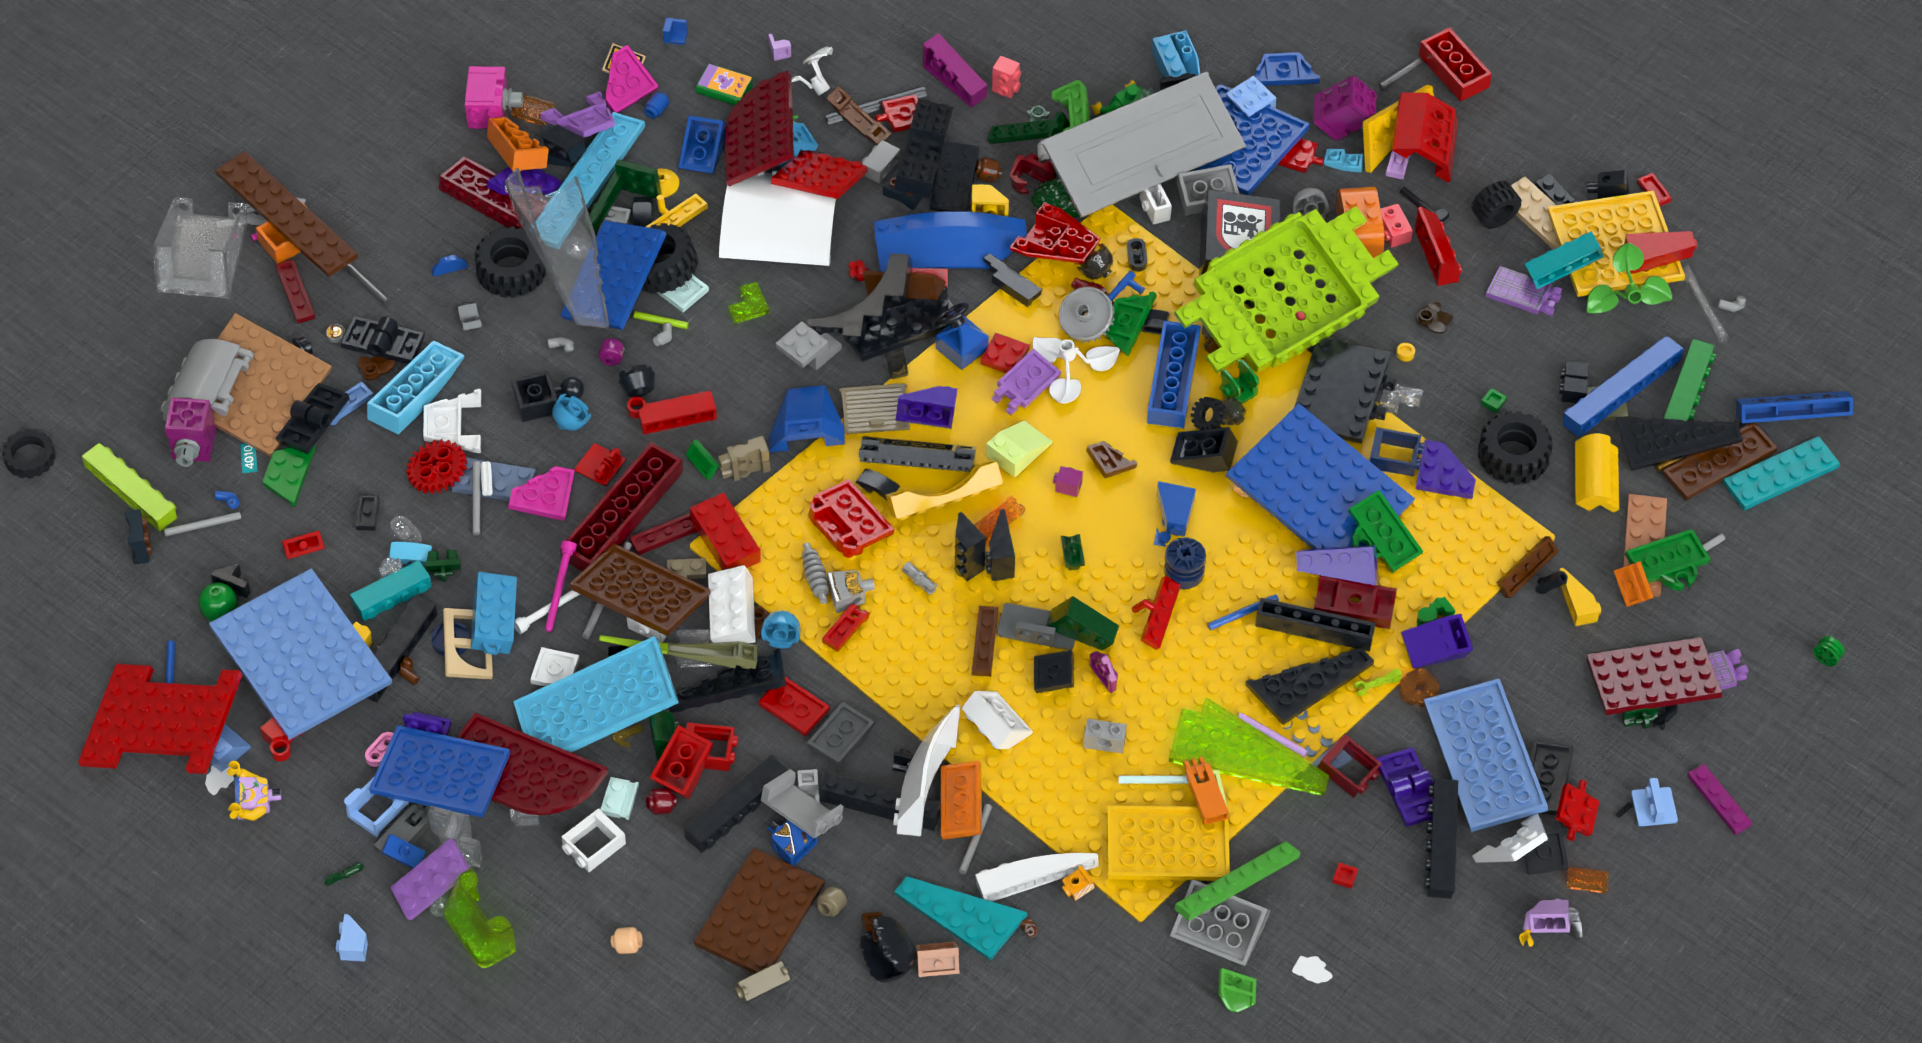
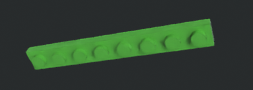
M1285 841L1177 902L1174 910L1190 921L1297 860L1300 856V851Z

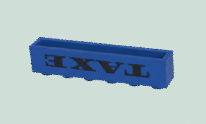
M1848 391L1736 399V418L1741 423L1853 415V396Z

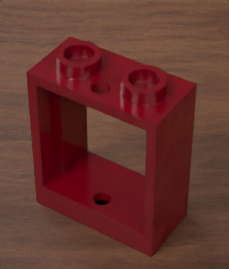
M1344 734L1322 758L1317 769L1355 798L1358 793L1362 795L1369 786L1367 783L1370 779L1374 781L1381 773L1379 768L1382 763ZM1343 750L1369 770L1368 774L1358 785L1331 765Z

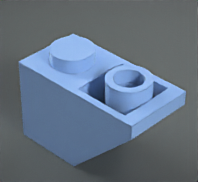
M344 914V920L339 924L341 938L336 942V952H339L341 960L365 961L368 947L366 933L349 914Z

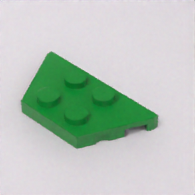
M1153 291L1149 292V295L1140 297L1137 294L1128 298H1118L1113 304V310L1115 311L1113 317L1115 320L1112 321L1113 325L1109 326L1110 331H1106L1105 336L1126 356H1129L1157 297Z
M314 445L308 454L293 448L273 451L263 479V486L270 491H274L278 497L285 498L291 506L295 507L316 446Z

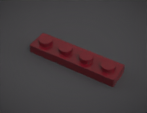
M294 260L276 264V270L297 324L315 319L314 311Z
M690 513L629 538L636 554L641 555L693 534L697 530L690 521Z

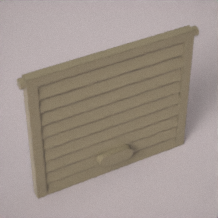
M907 384L839 389V393L841 392L845 434L910 430L909 422L895 421L899 395L906 394L905 388H907Z

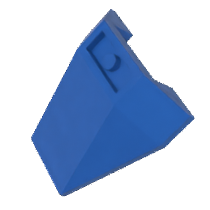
M825 385L787 390L769 435L770 452L789 451V441L824 437L826 446L845 444L844 426Z

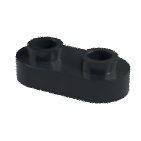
M1133 238L1127 243L1128 263L1133 271L1140 272L1147 267L1146 245L1142 239Z

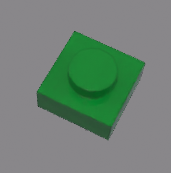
M1491 388L1481 400L1480 405L1497 413L1506 402L1507 396Z

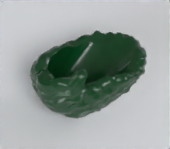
M1061 179L1044 181L1039 184L1040 187L1038 189H1034L1031 202L1038 210L1045 202L1061 208L1073 218L1080 217Z

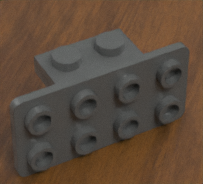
M1011 603L1004 604L997 629L999 637L1065 650H1072L1075 644L1074 639L1057 633L1056 628L1046 626L1051 611Z

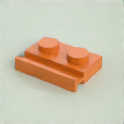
M1641 561L1613 570L1626 607L1654 598Z

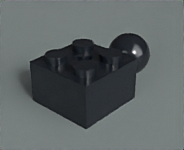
M548 371L512 379L513 394L522 422L552 415L553 406L557 398L562 394H566L565 397L568 398L575 396L579 399L584 393V385L576 377H568L563 380L559 387L554 388Z

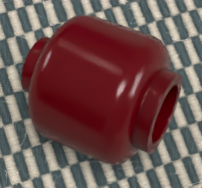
M668 788L652 789L646 795V807L654 815L670 814L673 807L677 804L676 795H673Z

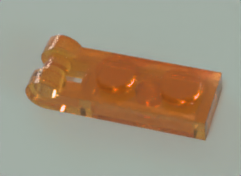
M1009 496L1003 504L974 524L986 537V541L992 536L1001 509H1005L1008 525L1025 512L1026 508L1022 504H1018L1013 496Z

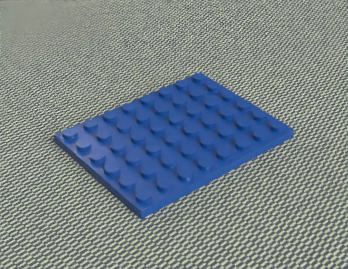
M1301 404L1296 405L1225 476L1312 549L1351 546L1353 531L1358 526L1348 513V510L1378 490L1381 491L1398 517L1415 500L1414 497ZM1359 542L1358 546L1366 545L1363 542Z

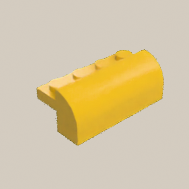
M1589 434L1575 441L1576 504L1588 511L1600 505L1613 513L1619 510L1618 447L1610 443V436Z

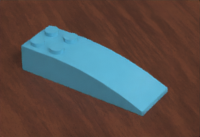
M433 340L367 403V419L399 435L424 410V405L430 404L464 359V355Z

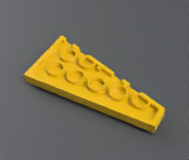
M1425 85L1413 92L1429 93L1434 96L1433 86ZM1399 101L1363 121L1365 172L1372 173L1392 150Z

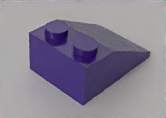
M936 386L899 395L895 421L952 429L957 389L949 386Z

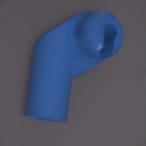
M218 490L215 492V500L225 501L231 509H236L239 506V499L234 492Z

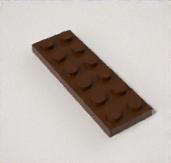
M1753 422L1740 429L1742 442L1691 455L1666 468L1663 471V475L1684 500L1687 501L1722 482L1724 478L1736 474L1775 453L1777 446Z

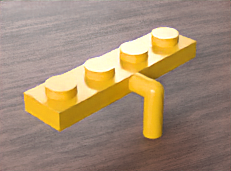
M694 194L669 211L665 207L664 196L658 195V209L662 216L646 227L650 228L651 225H661V223L680 227L706 210L708 204L700 196Z

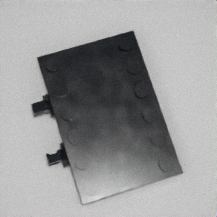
M1328 338L1320 340L1315 345L1295 406L1301 404L1343 440L1362 444L1369 421L1374 420V418L1385 420L1387 408L1376 404L1379 391H1382V389L1394 391L1396 387V379L1385 375L1391 352Z

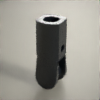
M1558 571L1546 577L1538 578V586L1535 591L1539 594H1546L1552 589L1567 584L1568 576L1564 571Z

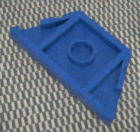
M1300 52L1264 54L1254 76L1264 86L1320 83V76L1314 74L1311 65L1304 60Z

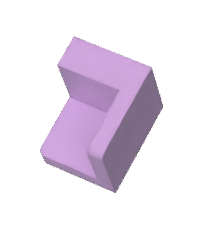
M768 34L769 48L774 61L791 57L790 41L785 39L774 41L772 34Z

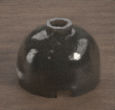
M1103 243L1098 245L1099 249L1097 251L1093 250L1084 264L1079 263L1081 267H1077L1086 278L1092 280L1099 279L1100 277L1106 278L1112 272L1110 268L1113 265V256Z

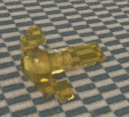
M639 724L622 732L617 731L613 733V739L621 747L625 746L627 749L630 747L628 741L624 742L623 739L642 732L643 728Z

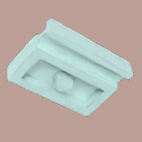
M610 777L600 810L606 816L624 817L626 820H629L638 792L639 782L632 783L629 780Z

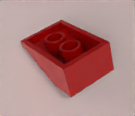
M678 725L654 768L650 779L654 783L668 788L673 793L689 800L698 784L713 743Z

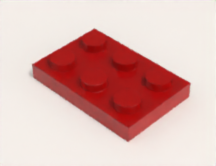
M785 677L786 686L779 689H770L759 701V706L803 736H806L830 711V706Z

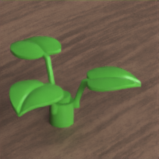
M1626 243L1619 247L1613 256V266L1616 271H1627L1630 284L1626 286L1625 294L1617 290L1612 291L1608 285L1596 286L1589 293L1586 310L1588 313L1609 311L1618 304L1619 299L1617 295L1622 296L1624 299L1628 298L1629 302L1634 304L1642 300L1645 304L1654 305L1665 301H1672V293L1667 282L1659 276L1648 277L1645 285H1640V288L1634 284L1630 270H1637L1642 266L1644 255L1638 247L1632 243Z

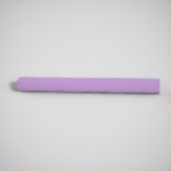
M1240 713L1237 719L1300 756L1304 758L1307 756L1308 750L1245 714Z

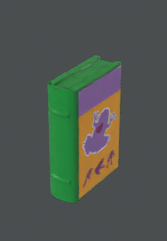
M708 63L696 85V94L736 105L752 89L753 77Z

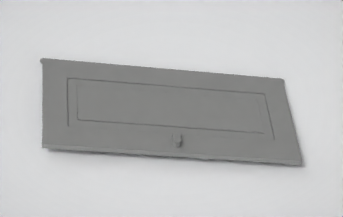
M1208 72L1194 76L1040 141L1081 218L1176 178L1180 173L1190 172L1246 147Z

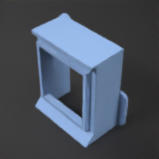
M373 777L362 789L356 788L347 796L344 803L346 804L347 817L378 838L380 832L406 806H409V802L389 798L393 801L392 805L375 822L364 816L359 810L375 795L369 791L374 779Z

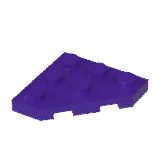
M507 167L487 181V187L501 195H509V192H519V195H534L535 192H542L545 196H552L563 184L562 181L543 172L541 169L516 172L512 171L510 167Z
M1425 440L1416 489L1472 499L1476 479L1444 443Z

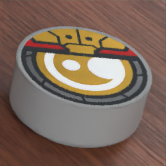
M339 324L329 326L326 330L327 339L332 343L341 342L345 335L344 327Z

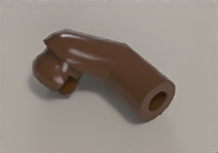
M405 657L400 663V675L413 685H416L420 677L412 672L413 660L410 657Z
M1025 918L1019 927L1023 928L1028 937H1035L1038 934L1036 924L1032 919Z

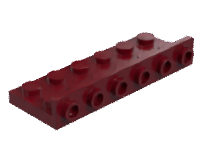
M465 156L440 175L439 190L507 228H523L528 232L529 227L537 221L549 204V202L536 195H519V192H509V195H501L488 188L487 181L497 174Z

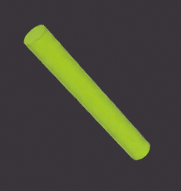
M635 311L633 318L659 324L670 323L673 327L688 329L689 322L638 311Z

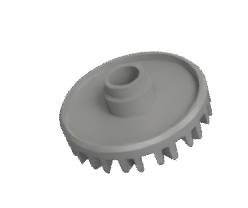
M1081 287L1069 293L1061 303L1059 322L1064 332L1075 341L1079 340L1082 343L1085 341L1089 343V340L1096 341V338L1100 340V336L1102 334L1106 335V331H1110L1109 326L1113 325L1112 321L1115 320L1113 317V313L1115 314L1114 306L1103 291L1094 287Z

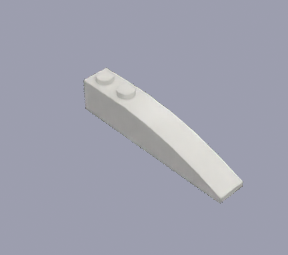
M1097 853L1052 854L1019 860L1009 864L1003 863L997 868L982 870L975 874L976 884L982 899L993 902L1065 878L1076 871L1080 865H1082L1085 871L1098 867Z

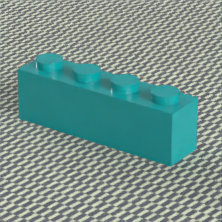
M1591 231L1577 239L1564 243L1554 250L1548 251L1546 254L1531 259L1525 263V266L1536 289H1539L1604 256L1599 243Z
M418 560L350 594L352 606L364 622L385 610L392 609L401 602L410 600L411 597L419 593L426 592L432 587L431 579Z

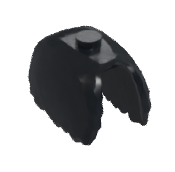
M885 916L875 917L872 919V927L876 930L875 936L878 942H874L872 931L860 936V948L864 949L862 952L868 968L871 969L869 971L870 975L876 981L886 983L898 980L913 965L915 958L913 945L907 932L896 920Z

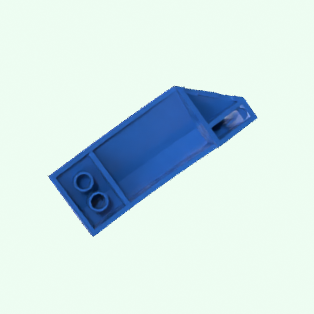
M931 212L874 221L881 272L886 271L891 253L909 254L912 259L911 268L990 269V265L983 261L986 255L990 253L1002 261L1013 252L1010 250V246L1018 236L1025 238L1027 235L1026 221L1024 219L979 212Z

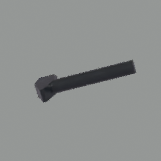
M1406 187L1400 190V193L1416 206L1423 207L1437 214L1440 221L1444 222L1449 218L1450 214L1444 208L1435 212Z

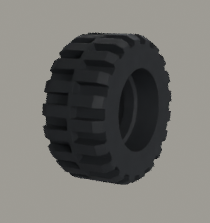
M666 223L651 225L650 228L664 230L666 233L657 256L662 254L672 255L665 261L652 265L641 290L649 291L653 294L675 291L677 287L685 285V282L689 281L692 278V274L695 273L698 264L696 250L689 234L683 228L673 224L667 225Z
M503 227L499 228V231L494 230L490 232L489 236L486 235L481 239L482 242L478 243L474 255L476 274L479 282L487 291L490 290V293L494 295L500 294L501 297L505 298L506 296L514 298L517 297L516 295L523 296L528 291L532 292L536 289V285L539 286L542 283V279L546 275L545 250L541 240L535 237V234L532 232H526V229L523 228L516 229L515 227L505 229ZM506 257H519L525 260L521 265L513 268H504L496 265L499 260Z
M1510 411L1505 412V415H1502V413L1496 415L1495 419L1491 418L1482 429L1478 447V458L1480 459L1481 466L1485 468L1489 475L1492 474L1494 479L1503 480V483L1506 484L1509 482L1514 483V485H1519L1520 482L1526 484L1531 482V479L1533 481L1538 479L1540 475L1544 474L1550 462L1553 443L1551 433L1548 432L1549 429L1545 424L1542 425L1541 420L1538 418L1534 419L1533 415L1528 413L1525 415L1519 411H1516V413ZM1507 441H1517L1526 445L1531 451L1526 454L1515 455L1503 450L1500 444Z

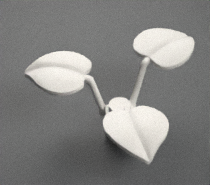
M832 46L819 49L803 61V64L809 61L807 64H812L816 76L810 79L811 84L801 76L792 77V82L802 81L810 89L814 88L818 96L830 89L821 74L818 61L822 56L832 55Z
M1038 337L1033 339V349L1050 363L1055 362L1057 357H1062L1065 360L1066 379H1057L1050 385V395L1054 400L1062 404L1072 402L1081 392L1079 380H1070L1069 362L1074 360L1076 353L1085 363H1090L1093 370L1106 371L1115 364L1120 349L1117 347L1102 346L1090 349L1085 357L1078 347L1075 348L1071 340L1061 341L1057 338Z

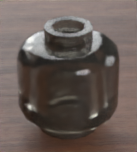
M1228 397L1222 401L1226 406L1223 409H1227V413H1224L1227 419H1223V421L1229 426L1240 425L1245 420V407L1236 398L1230 399Z

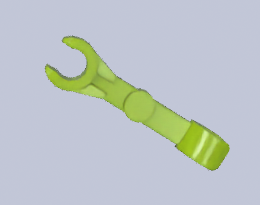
M1394 669L1384 677H1378L1368 683L1358 681L1355 683L1354 688H1364L1357 693L1359 696H1363L1367 693V689L1379 687L1384 683L1401 681L1402 672L1400 669Z

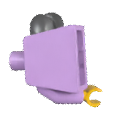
M1568 900L1539 901L1534 908L1526 912L1523 925L1524 932L1519 935L1522 946H1524L1526 940L1529 947L1533 946L1534 941L1530 932H1570V925L1573 937L1580 938L1585 936L1586 926L1581 918V909L1569 905Z

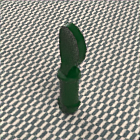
M358 862L347 869H343L342 873L331 874L326 878L324 884L329 886L341 879H348L349 876L362 871L364 865Z

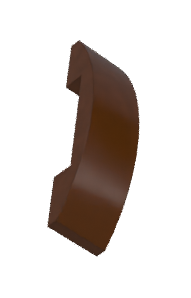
M839 86L826 98L830 105L852 127L874 144L878 145L892 134L879 121L876 122L851 100L852 97Z

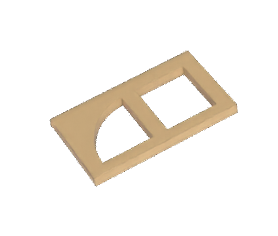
M443 609L446 677L492 679L493 677L491 654L485 653V669H481L463 661L455 649H470L471 639L454 638V618L472 619L473 610Z

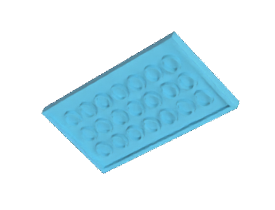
M656 636L513 701L523 733L569 752L576 751L679 703Z

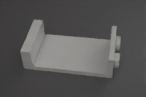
M791 769L764 785L761 801L813 838L826 833L828 829L838 825L843 818L844 806L841 804L830 811L794 785L796 773Z

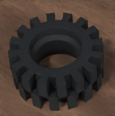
M1211 397L1198 399L1199 402L1194 403L1196 408L1192 407L1194 413H1191V417H1194L1191 420L1192 423H1195L1194 426L1199 430L1222 428L1220 425H1225L1226 423L1223 419H1227V416L1224 415V413H1227V409H1223L1226 407L1225 404ZM1209 408H1212L1213 416L1207 422L1205 419L1206 412Z

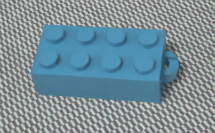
M478 571L474 584L470 649L481 650L491 655L510 653L514 639L517 577Z

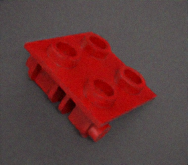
M594 443L573 470L606 487L626 461V458L620 455L621 451L618 448L608 450Z

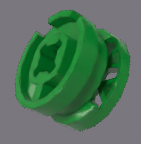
M1830 636L1822 637L1813 649L1816 659L1826 666H1835L1845 652L1843 645L1837 639Z

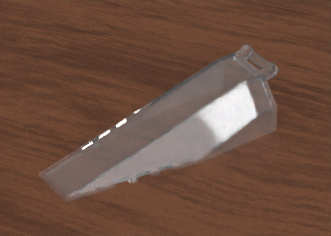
M516 168L505 180V192L509 194L515 215L576 325L607 329L609 321L605 305V295L601 289L603 281L599 276L601 268L600 264L597 263V256L599 255L597 241L578 178L573 177L562 189L543 196L539 186H524L520 170Z

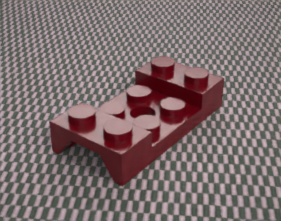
M1320 575L1314 610L1376 623L1375 627L1390 629L1397 589ZM1356 597L1360 599V602L1354 603L1350 599Z

